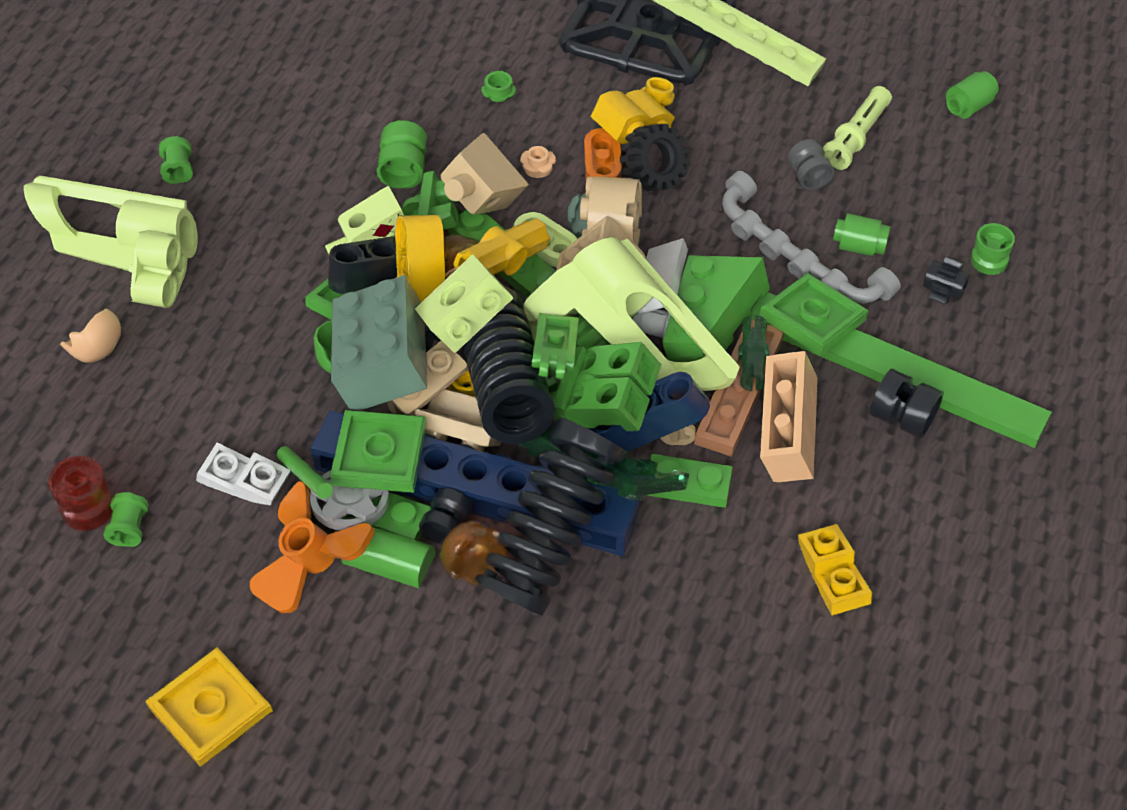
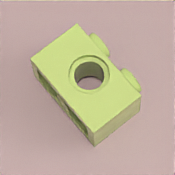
M472 254L421 302L415 310L429 329L456 353L501 311L513 297L498 279Z

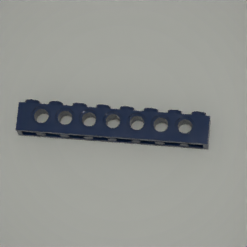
M329 410L311 446L315 470L325 473L332 470L344 416L343 413ZM425 434L414 493L392 492L431 502L438 489H454L464 494L474 506L472 514L508 524L507 516L511 511H518L538 518L522 507L517 497L521 491H531L545 496L530 484L528 476L533 470L553 473L542 465L533 466L514 461L506 455L485 453L475 450L466 444L456 445ZM579 476L604 494L602 503L592 504L572 495H566L589 511L595 510L599 512L592 513L593 520L589 525H583L559 515L557 516L582 534L581 545L624 557L639 515V495L631 493L623 487H609L591 482L589 479ZM511 489H520L519 491H509Z

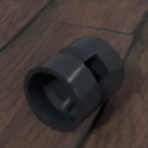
M891 368L876 391L869 413L871 416L888 424L898 421L900 422L901 430L921 439L935 419L944 396V391L924 382L916 386L913 384V377Z

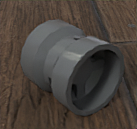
M806 139L800 141L789 151L788 161L793 170L797 172V178L804 189L812 190L823 187L833 178L834 168L829 159L825 157V151L817 140Z

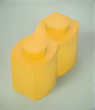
M634 90L626 94L621 91L606 92L600 95L591 115V118L620 144L629 143L625 138L628 134L634 133L633 130L653 124H668L669 128H671L675 118L644 90Z

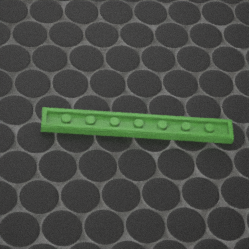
M767 292L765 297L760 296L751 309L752 315L749 319L770 325L759 318L761 307L776 295ZM856 329L820 356L878 382H882L884 376L891 368L913 377V384L916 386L924 382L944 391L939 408L1032 448L1036 447L1052 413L1049 410ZM784 333L783 341L816 354Z

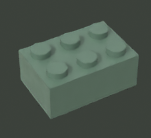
M406 275L391 280H384L376 285L356 292H348L341 297L333 299L331 381L351 411H360L427 389L425 322L415 310L421 301Z

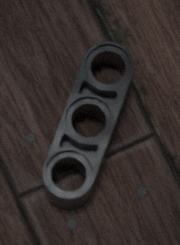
M395 236L335 245L329 252L328 287L338 294L344 295L348 292H356L376 285L381 281L397 278Z

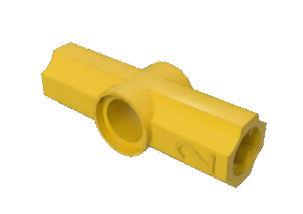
M536 218L532 221H525L506 231L498 226H494L484 234L478 244L457 253L454 265L458 268L473 254L493 275L500 271L508 276L513 275L522 267L526 258L547 248L550 236L547 233L546 225Z

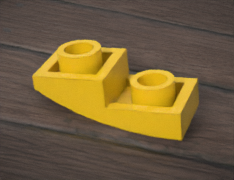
M837 524L798 535V542L807 566L831 615L871 604L872 592L854 564V550Z

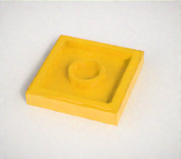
M218 647L146 700L148 708L200 767L272 712L268 701Z

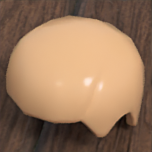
M104 309L90 320L85 329L81 332H71L69 334L71 340L61 342L60 345L81 362L94 363L109 356L115 349L121 337L120 321L113 312Z

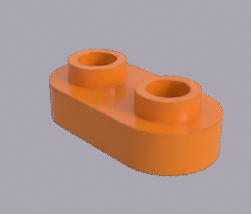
M597 128L587 133L584 139L586 181L587 177L594 176L621 178L620 143L603 128Z

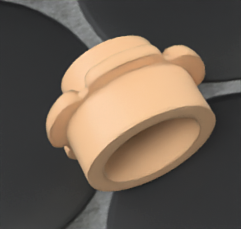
M534 146L521 155L520 162L523 163V169L527 175L534 178H542L551 173L552 164H555L556 158L553 152L548 151L546 148Z

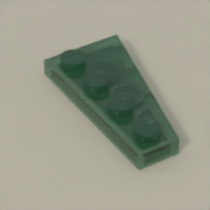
M550 426L537 438L519 444L527 448L529 455L538 458L543 450L563 453L550 441V435L554 429ZM579 448L597 461L599 455ZM625 458L623 462H615L614 465L609 463L606 465L602 464L614 473L615 478L612 483L605 484L589 477L586 478L587 481L593 484L612 486L618 489V495L621 497L641 500L644 495L685 490L689 473L677 469L673 470L672 473H661L656 471L658 463L645 458L639 460Z

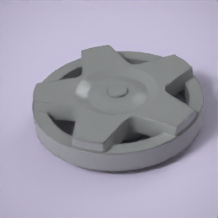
M330 470L329 472H327V473H325L324 475H322V477H323L328 483L331 484V481H330L331 470ZM332 486L333 493L327 499L319 498L312 490L310 493L311 509L316 519L323 525L335 530H343L362 523L371 525L383 516L389 504L388 490ZM382 495L379 504L375 508L371 500ZM318 499L326 501L322 510L318 505ZM345 515L357 517L356 519H341Z

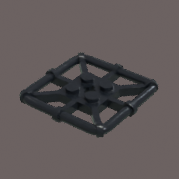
M577 0V8L563 29L559 45L565 53L569 52L576 56L618 67L620 72L627 73L630 70L651 77L664 78L674 83H683L686 86L694 83V79L702 72L714 47L718 46L722 39L705 31L682 16L676 15L673 11L653 0ZM737 0L721 1L735 8ZM597 10L612 14L608 21L580 28L589 12ZM649 15L655 16L654 18H647ZM679 33L703 40L690 64L674 42ZM609 36L629 40L621 54L585 44ZM641 44L664 50L675 68L635 58L634 56Z

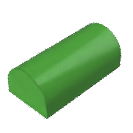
M373 527L375 534L365 552L360 557L351 561L341 559L342 564L420 588L436 554L435 547Z

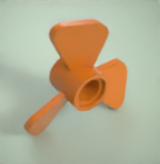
M299 481L281 501L278 509V518L285 525L278 541L279 549L284 555L251 578L250 590L256 597L278 612H294L300 603L307 572L312 574L323 572L333 563L335 558L351 561L360 557L374 536L375 529L368 523H362L328 535L311 521L309 487Z

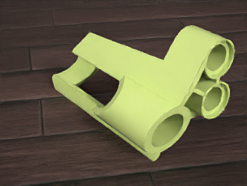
M38 176L33 182L24 185V195L27 204L37 221L43 228L49 231L54 250L132 272L131 302L163 308H170L173 305L187 271V259L194 256L198 244L196 223L193 215L187 210L186 200L46 176ZM63 195L109 203L120 208L116 221L117 238L75 230L62 215L58 205V196Z
M614 237L605 238L585 247L574 257L573 262L557 270L526 299L523 305L537 323L539 313L574 317L580 313L611 345L642 342L662 364L657 380L676 372H686L691 375L702 391H713L729 387L736 379L740 368L628 238L622 241ZM655 297L706 356L691 362L667 360L631 317L642 310Z

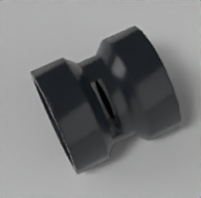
M440 488L436 491L431 501V511H427L423 515L419 523V529L429 540L444 546H453L461 535V524L468 521L474 506L464 494L454 489Z

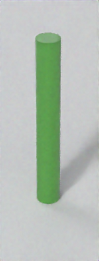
M284 446L277 451L278 460L319 498L327 499L332 495V485L292 449Z

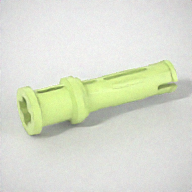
M882 86L874 87L851 120L841 124L835 131L833 141L827 142L823 147L825 157L829 159L834 168L839 170L847 169L852 163V155L860 151L865 145L866 133L892 100L891 93ZM841 151V156L836 159V156Z

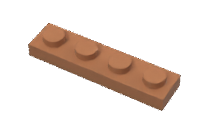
M748 318L731 355V358L740 367L736 379L729 387L715 390L710 401V409L702 419L695 434V445L731 457L733 456L765 383L766 356L777 355L784 339L783 332L774 326Z

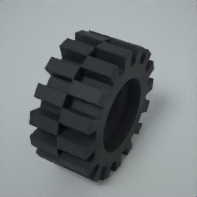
M653 124L634 129V133L628 134L625 138L629 143L622 144L620 149L626 152L625 156H620V163L626 162L627 167L622 169L623 174H631L630 178L640 179L639 182L642 184V190L657 191L673 188L672 186L682 182L679 177H685L688 172L683 169V166L690 165V159L684 158V153H690L689 146L682 147L681 145L686 139L683 135L676 136L679 130L675 127L669 128L668 124ZM652 144H656L662 154V165L657 172L653 171L648 162V149Z

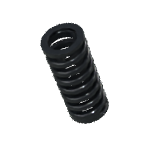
M504 286L513 299L463 345V350L484 430L490 437L499 442L520 444L537 438L549 428L554 419L555 407L546 378L539 376L540 368L532 367L535 341L527 315L525 314L522 299L515 291Z
M563 417L559 418L550 435L552 444L563 453L543 450L539 456L541 464L553 474L533 470L528 476L530 484L545 496L531 491H521L517 497L519 504L538 518L518 511H511L507 516L508 524L531 541L508 532H500L496 537V542L500 547L523 563L495 552L488 553L485 558V562L489 567L518 587L501 581L502 577L488 568L484 574H477L474 578L476 582L541 616H543L550 602V597L534 582L556 587L561 581L560 574L541 559L560 566H567L572 560L571 554L549 537L570 545H579L582 541V534L557 515L583 525H589L593 520V514L566 494L592 504H600L604 499V494L599 489L574 472L599 482L610 484L615 478L614 473L602 464L606 465L609 463L614 465L615 462L621 463L628 454L626 450L606 438ZM579 448L599 455L597 461Z

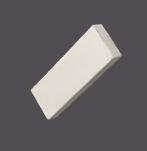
M683 238L650 248L646 257L649 264L676 295L678 294L688 251ZM654 297L639 311V314L660 309L664 306Z

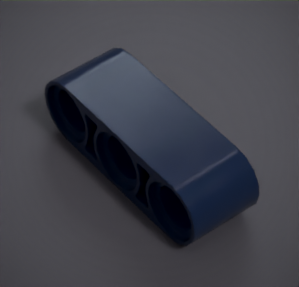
M676 372L656 380L652 395L647 396L650 401L640 431H625L621 425H598L595 428H589V430L628 452L699 422L707 415L710 409V401L691 375L686 372Z

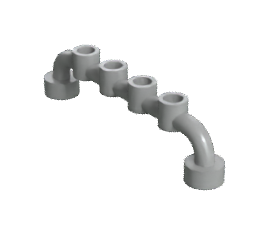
M737 171L726 180L727 191L723 196L722 205L725 214L734 221L731 225L734 234L744 241L748 240L752 235L762 241L759 244L761 252L771 260H775L782 254L790 260L787 265L788 270L798 279L808 273L852 301L863 304L873 302L879 298L885 301L890 300L900 290L901 285L896 275L884 267L878 268L867 279L868 288L862 289L853 286L840 270L828 269L819 262V259L811 250L799 249L790 242L789 237L779 229L773 231L762 223L761 218L754 211L747 210L745 212L737 205V200L745 203L757 192L755 182L747 173Z

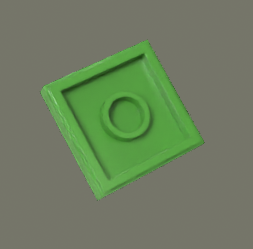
M807 273L763 305L759 318L817 355L822 356L864 323L867 319L868 310Z
M345 410L330 474L331 485L414 493L427 427L426 416Z

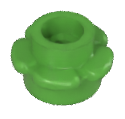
M494 71L485 77V86L482 87V94L485 98H490L494 102H503L514 96L516 87L513 86L512 77L508 73Z

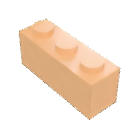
M806 351L766 356L760 458L773 482L814 479L818 378Z

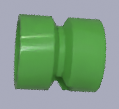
M395 121L384 127L381 133V151L377 162V176L382 183L392 188H413L421 183L425 166L424 155L427 148V134L422 127L410 121Z

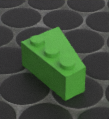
M688 255L677 296L725 351L733 342V333L742 321L747 322L748 318L752 315L751 308L760 296L765 297L770 290L763 257ZM670 315L662 342L667 359L673 362H691L705 357V353Z

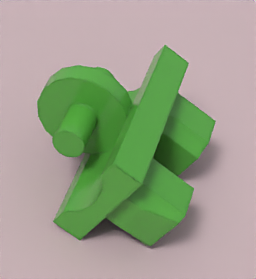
M430 171L423 175L421 195L419 194L407 199L403 203L402 212L404 216L438 215L444 232V230L459 227L460 217L454 205L455 202L459 201H452L447 197L444 190L445 183L442 180L439 181L434 171Z

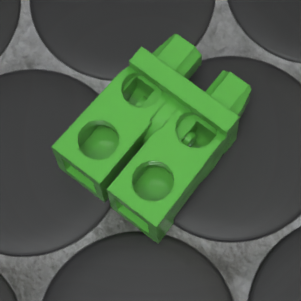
M642 342L594 346L588 350L583 346L576 347L573 372L565 371L564 379L555 378L556 370H553L554 379L559 383L557 392H550L555 407L554 419L563 417L585 428H595L598 425H621L625 431H640L650 401L647 396L652 395L662 364Z

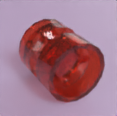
M80 455L68 457L52 469L48 479L49 489L54 500L57 502L59 512L67 526L79 531H90L108 522L113 514L110 506L113 495L107 484L104 471L96 460L89 456Z

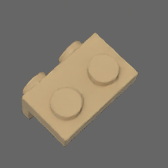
M441 340L426 352L427 389L386 402L389 410L393 414L414 415L416 409L424 407L468 370L467 363Z
M444 389L429 402L428 409H416L414 416H426L427 427L425 434H429L438 440L446 441L449 435L462 439L461 444L469 445L475 450L484 452L485 446H500L501 442L490 437L484 430L476 397Z

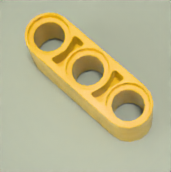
M438 215L399 216L395 226L397 277L406 275L418 298L423 302L445 281L443 225Z

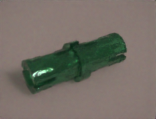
M755 315V328H752L751 316L746 317L742 321L743 342L738 348L739 360L742 362L740 385L748 391H752L753 378H756V391L764 388L766 356H769L770 353L769 346L766 344L767 321L763 317Z

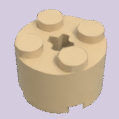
M587 177L586 197H582L580 206V219L587 221V229H583L582 235L603 218L609 216L638 246L640 239L638 224L639 217H642V184L639 182L640 179Z

